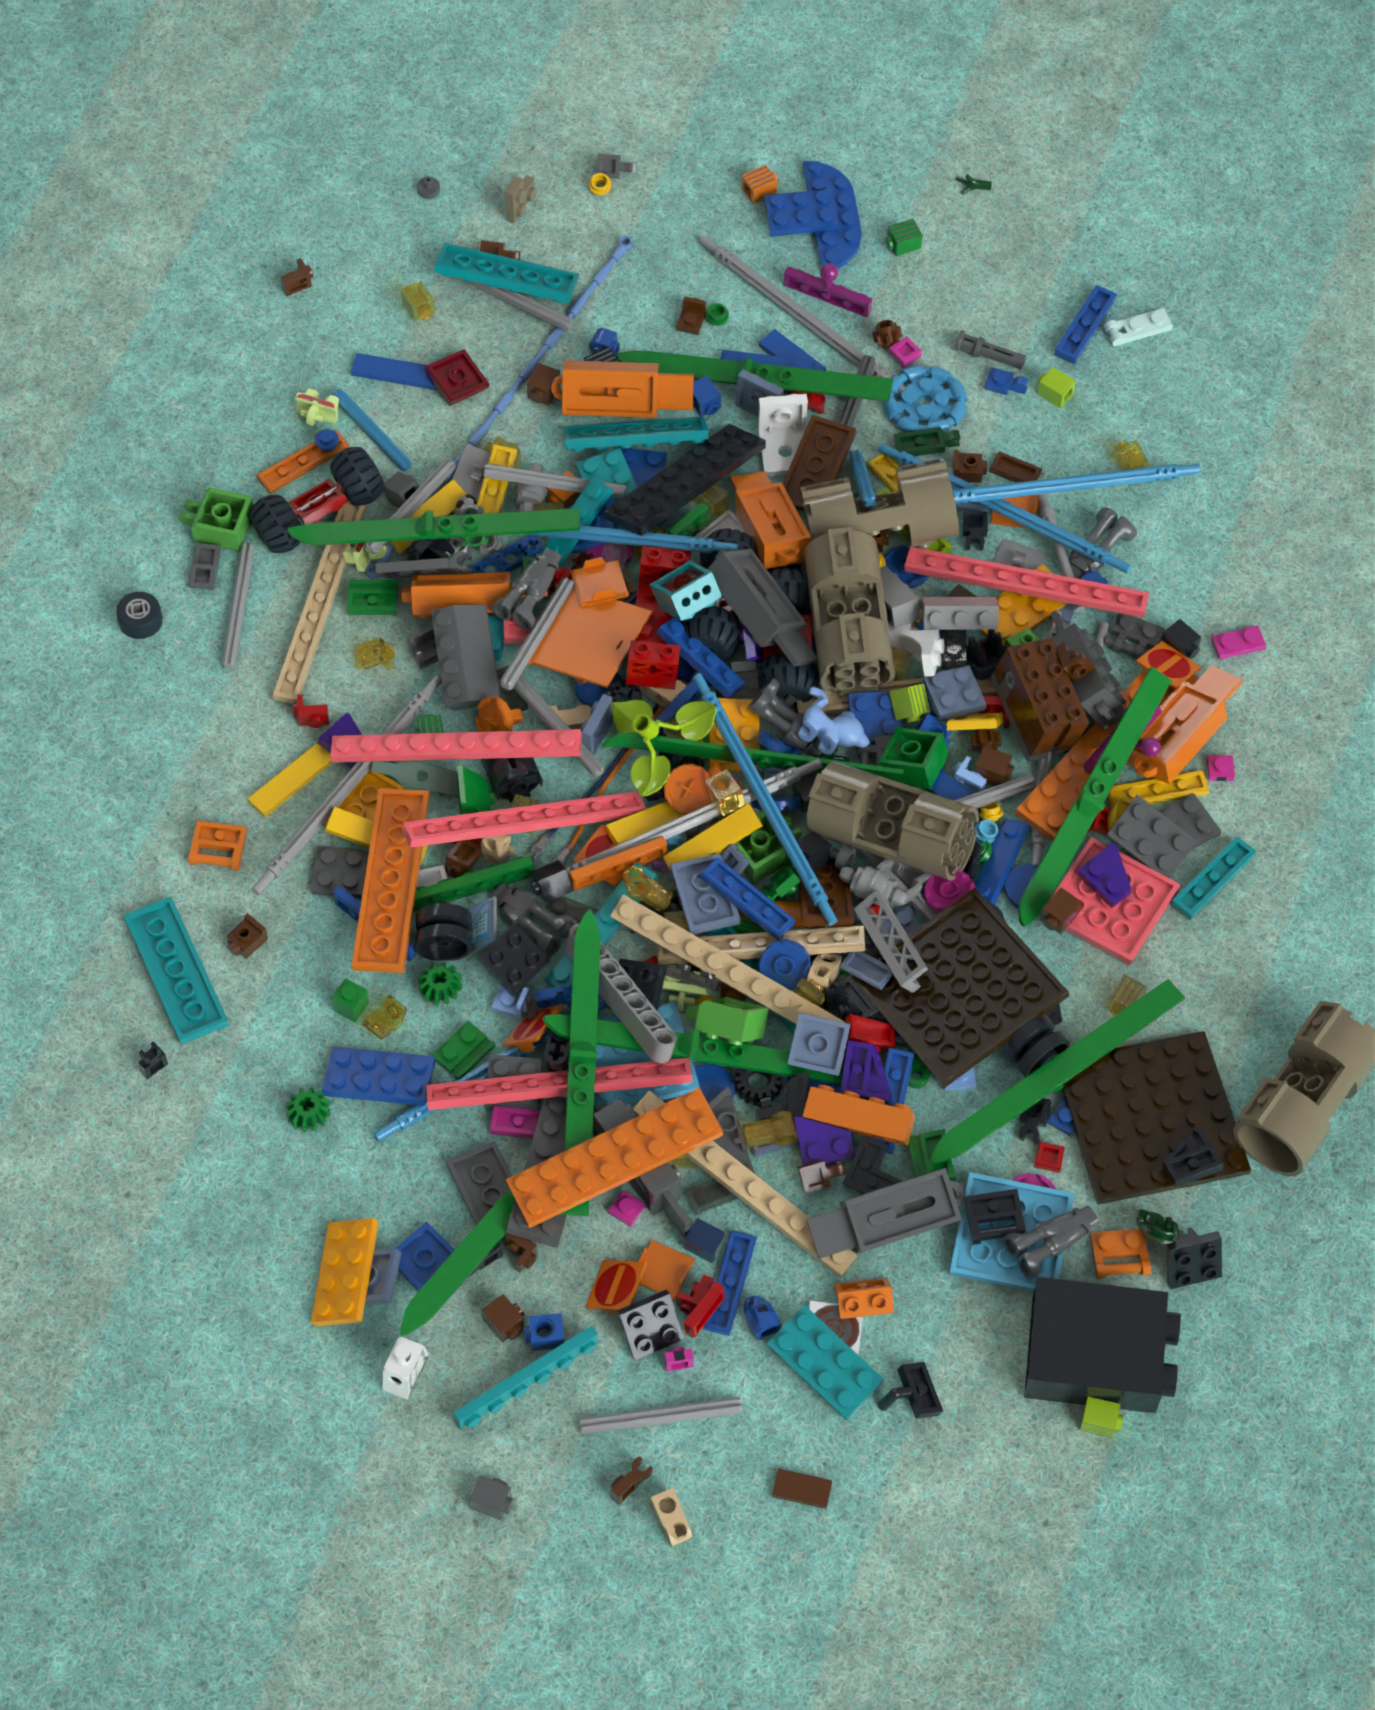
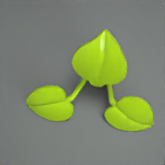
M631 700L613 703V719L619 733H638L643 737V742L646 743L651 752V756L643 755L639 757L631 768V780L641 796H648L657 792L665 785L670 776L671 767L669 760L665 756L656 757V752L650 742V739L658 735L659 727L673 730L681 729V734L685 739L692 741L700 740L710 732L717 711L714 704L705 701L688 703L682 706L676 713V720L679 725H672L660 720L654 721L652 719V708L645 701Z

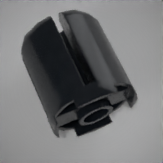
M533 757L481 759L498 801L499 798L509 799V802L513 803L518 801V795H520V800H523L524 796L526 798L531 797L530 792L538 784L542 787L543 779Z

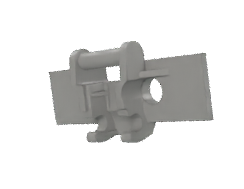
M856 849L875 869H881L884 873L893 876V879L898 881L897 888L902 889L909 895L906 903L910 906L913 905L928 921L939 914L928 906L926 900L921 895L924 892L926 882L932 877V874Z

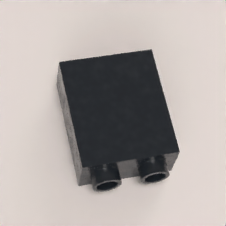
M1037 1277L1032 1296L1024 1398L1085 1405L1087 1398L1092 1397L1118 1403L1122 1410L1156 1414L1161 1396L1174 1397L1177 1385V1364L1164 1363L1165 1345H1178L1181 1324L1180 1313L1167 1312L1168 1292Z

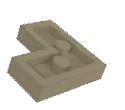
M526 175L524 179L515 176L506 189L505 209L507 221L515 223L518 217L522 218L526 211V204L528 201L534 200L537 189L535 188L533 177Z

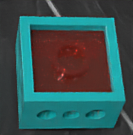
M692 561L685 563L650 584L660 610L680 621L691 619L696 612L713 606L715 601L722 598L713 573Z

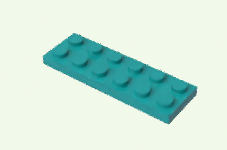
M444 243L434 267L435 273L445 277H457L467 282L483 283L489 287H500L514 293L521 292L530 294L535 298L543 297L552 299L557 303L569 304L579 278L578 273L449 243Z
M704 416L563 426L565 448L573 452L583 451L584 448L594 447L595 450H605L608 446L630 448L634 444L650 447L665 442L667 445L679 444V441L701 443L703 440L709 439Z
M170 896L123 915L180 1045L229 1026L225 1012L172 897Z

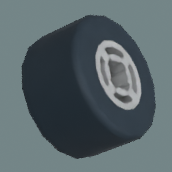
M133 592L123 597L117 605L116 615L121 631L128 637L145 639L159 631L163 617L159 602L152 594Z

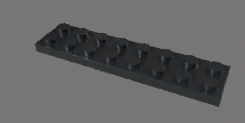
M728 424L604 511L605 519L643 536L766 448V440Z

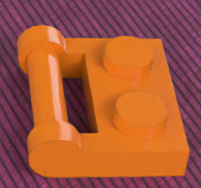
M197 820L188 863L190 865L202 863L231 867V870L239 871L248 833L247 827ZM200 848L233 852L232 857L199 852Z
M1141 1229L1091 1232L1090 1239L1096 1279L1105 1278L1106 1275L1141 1273L1142 1276L1151 1275L1146 1238ZM1139 1257L1140 1261L1104 1265L1103 1262L1106 1259Z

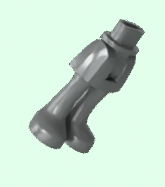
M1101 508L1096 515L1097 523L1085 540L1096 544L1107 529L1113 528L1099 545V547L1110 552L1120 539L1128 542L1133 540L1137 535V530L1127 518L1121 516L1118 519V515L1114 510ZM1074 550L1071 551L1069 562L1074 577L1077 579H1081L1089 571L1095 572L1104 566Z
M772 678L771 682L766 684L757 693L747 709L752 714L777 727L782 732L781 740L805 753L809 751L815 757H818L821 753L818 749L820 739L816 736L811 742H807L799 737L798 732L803 724L804 713H796L779 700L776 695L779 689V682Z
M501 883L491 896L497 897V907L510 926L516 923L519 927L530 933L538 942L539 949L548 958H551L560 949V940L530 918L533 915L536 916L563 939L568 938L571 926L577 924V921L568 915L557 916L539 904V896L521 888L509 887L507 884Z

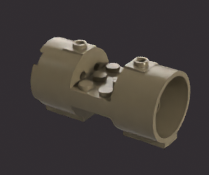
M944 458L895 467L898 491L876 495V505L874 507L871 505L868 508L865 507L862 498L854 500L848 477L800 487L802 500L804 501L803 509L811 541L827 534L828 529L852 527L853 531H860L874 536L884 529H889L890 531L901 530L904 528V525L911 547L916 546V548L923 549L929 547L930 543H934L935 540L959 536L956 505Z
M852 527L828 529L827 534L812 540L804 550L821 686L826 691L830 689L837 691L839 696L877 692L878 686L884 683L890 684L895 677L877 543L872 536L860 531H853Z
M836 761L829 763L821 774H817L808 796L810 801L807 811V827L810 833L814 831L823 838L950 881L955 879L956 871H963L975 844L977 833H974V822L977 823L979 821L978 810L975 807Z
M1325 1001L1318 1003L1294 1037V1043L1289 1048V1058L1274 1079L1265 1078L1238 1116L1239 1120L1233 1128L1234 1137L1239 1146L1245 1150V1153L1277 1174L1284 1176H1297L1301 1174L1330 1132L1329 1119L1334 1115L1344 1098L1350 1099L1358 1092L1375 1067V1030L1367 1022L1362 1025L1351 1018L1352 1012L1343 1009L1339 1003Z

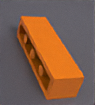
M819 1085L818 1088L810 1087L803 1118L851 1131V1133L866 1135L908 1147L916 1117L913 1111H910L909 1106L895 1103L894 1107L885 1105L884 1100L870 1097L869 1100L861 1099L859 1094L851 1091H844V1094L836 1093L834 1088L826 1085Z

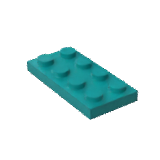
M620 448L575 462L580 478L591 480L595 476L602 482L625 485L626 495L637 488ZM613 498L614 504L620 499ZM618 525V529L628 530Z
M806 1305L767 1343V1346L845 1420L884 1382V1379Z

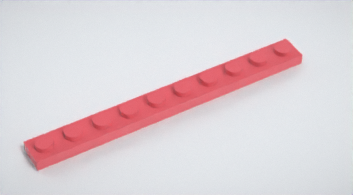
M911 546L905 563V572L1144 618L1149 599V592Z
M581 729L332 736L330 758L333 763L581 756L582 732Z
M638 791L403 822L402 832L411 848L617 820L647 808Z
M690 1058L670 1059L666 1063L651 1061L595 1067L594 1093L692 1083ZM568 1070L426 1085L428 1110L567 1096Z

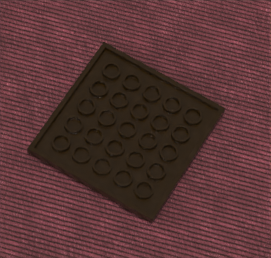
M975 888L908 936L928 968L927 971L916 979L921 987L912 993L901 987L894 974L882 990L855 976L852 977L878 1009L880 1015L892 1026L898 1036L943 1088H946L1007 1043L1013 1033L1023 1024L1033 1018L1043 1016L1069 997L1068 990ZM903 941L896 945L901 954L904 946ZM880 956V957L877 959V960H879V961L885 963L886 965H888V964L886 963L885 959L883 958V956ZM907 959L906 963L911 971L918 967L915 960Z
M1205 1031L1117 1047L1063 1085V1096L1073 1118L1074 1131L1097 1205L1247 1175L1251 1172L1245 1150L1239 1146L1233 1134V1128L1236 1123ZM1200 1125L1223 1162V1170L1174 1187L1163 1169V1161L1177 1150V1146L1183 1140L1186 1141L1196 1126Z

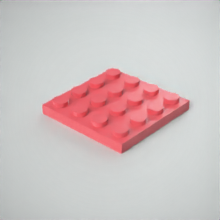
M1091 837L1054 892L1055 894L1060 888H1063L1082 901L1079 914L1065 930L1131 965L1175 897L1180 884L1119 852L1132 890L1129 896L1111 908L1077 875V871L1081 866L1108 846Z

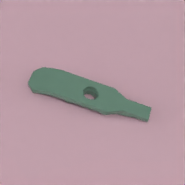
M373 761L372 772L393 776L402 785L458 797V777L455 770L414 761H402L395 764L385 761ZM418 772L426 773L427 777L424 781L417 779Z

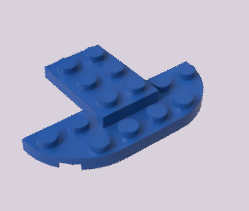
M803 161L807 191L764 195L770 237L815 233L821 267L826 263H832L839 269L853 258L861 244V225L854 190L848 178L836 168L819 161Z

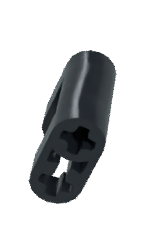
M550 1029L545 1048L546 1072H555L560 1069L561 1071L568 1070L569 1040L556 1035Z

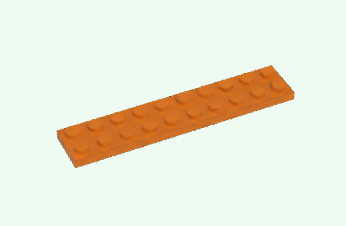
M1146 669L1123 692L1128 701L1125 704L1126 708L1146 675ZM1192 675L1186 682L1194 685L1199 677ZM1169 685L1167 691L1165 692L1163 698L1159 703L1160 706L1175 691L1176 688H1173ZM1120 720L1105 730L1096 722L1019 805L1015 815L1053 841L1090 775L1085 772L1084 763L1118 725Z

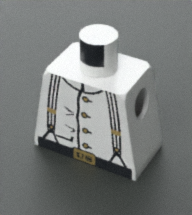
M400 1336L397 1338L383 1368V1391L408 1400L429 1356L425 1346ZM394 1378H398L401 1383L394 1381Z

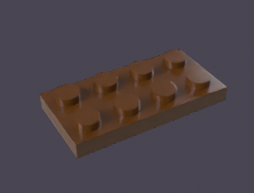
M815 415L811 416L782 483L796 509L804 511V501L802 500L800 487L837 480L856 436V428Z
M830 856L827 865L813 872L828 896L827 902L838 921L834 925H828L818 906L814 905L801 880L798 883L802 925L824 927H849L854 925L850 884L841 880L839 877L841 870L835 868L836 860Z

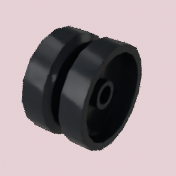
M437 903L427 905L417 912L415 946L416 952L420 956L434 961H452L462 959L470 954L472 951V934L470 933L472 931V913L468 909L450 903Z
M1045 1014L1023 1024L1013 1033L1002 1049V1052L1012 1063L1019 1062L1017 1069L1025 1078L1068 1049L1070 1045L1068 1039L1060 1031L1053 1032L1055 1025Z

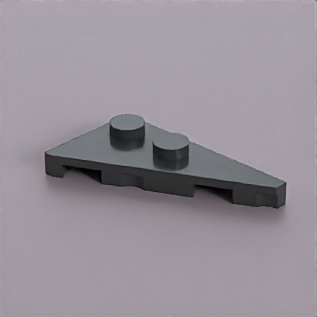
M727 1087L708 1103L724 1135L713 1141L755 1174L743 1131L740 1127L731 1090Z

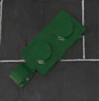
M941 427L894 434L896 450L900 452L905 451L913 456L945 452L946 446H960L959 430L942 433Z

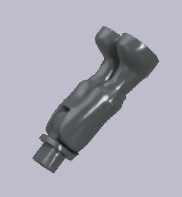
M545 548L541 554H537L520 576L513 581L511 590L506 596L494 602L492 605L494 614L503 620H510L513 615L514 622L520 628L531 630L535 625V617L532 610L535 604L545 596L555 571L559 568L558 562L561 559V555L548 548ZM526 594L523 601L515 608L520 597Z
M1089 1205L1080 1210L1074 1208L1073 1211L1063 1213L1047 1221H1040L1031 1231L1022 1234L1009 1233L1003 1237V1242L1012 1257L1019 1256L1018 1264L1020 1270L1028 1280H1031L1039 1274L1042 1261L1049 1256L1062 1254L1065 1249L1075 1244L1085 1234L1092 1231L1091 1227L1099 1224V1219ZM1038 1241H1045L1043 1245L1033 1250L1025 1252L1030 1246L1037 1243Z

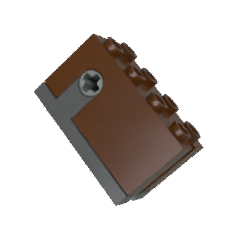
M1047 638L1007 647L990 678L1026 761L1043 759L1048 752H1052L1054 756L1068 753L1077 744L1089 721L1069 675L1062 667L1053 639Z

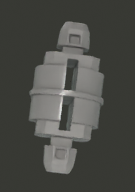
M535 462L530 466V469L526 470L543 472L544 468L542 464ZM517 483L514 495L515 508L519 512L539 511L547 498V487Z
M862 866L858 869L843 867L839 877L841 880L848 884L852 883L850 891L854 892L855 896L864 900L876 890L882 893L888 904L891 902L896 905H905L909 895L907 892L897 888L898 881L894 880L893 876L884 873L881 869L877 870L870 866ZM878 900L873 903L877 906L880 905Z

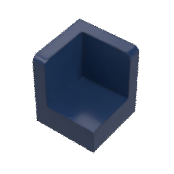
M697 1218L684 1239V1249L713 1263L715 1251L724 1238V1231Z

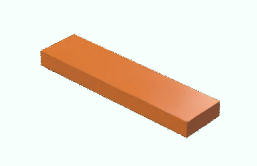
M335 429L334 431L338 435L339 443L333 451H321L314 441L256 475L257 479L271 494L334 458L343 449L350 448L349 444Z
M664 836L570 871V881L573 890L577 891L629 871L636 862L640 865H645L663 858L667 854V842Z

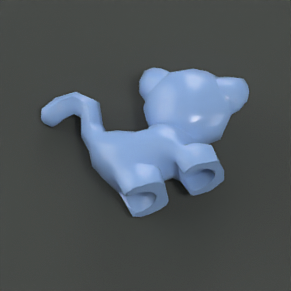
M810 687L809 694L817 697L819 700L813 702L805 710L803 724L798 732L799 737L804 741L811 742L817 736L820 739L818 749L828 755H831L837 746L844 748L853 746L864 748L869 746L870 741L864 733V728L855 718L854 714L850 711H844L840 716L831 720L821 710L822 707L828 704L827 693L818 687Z

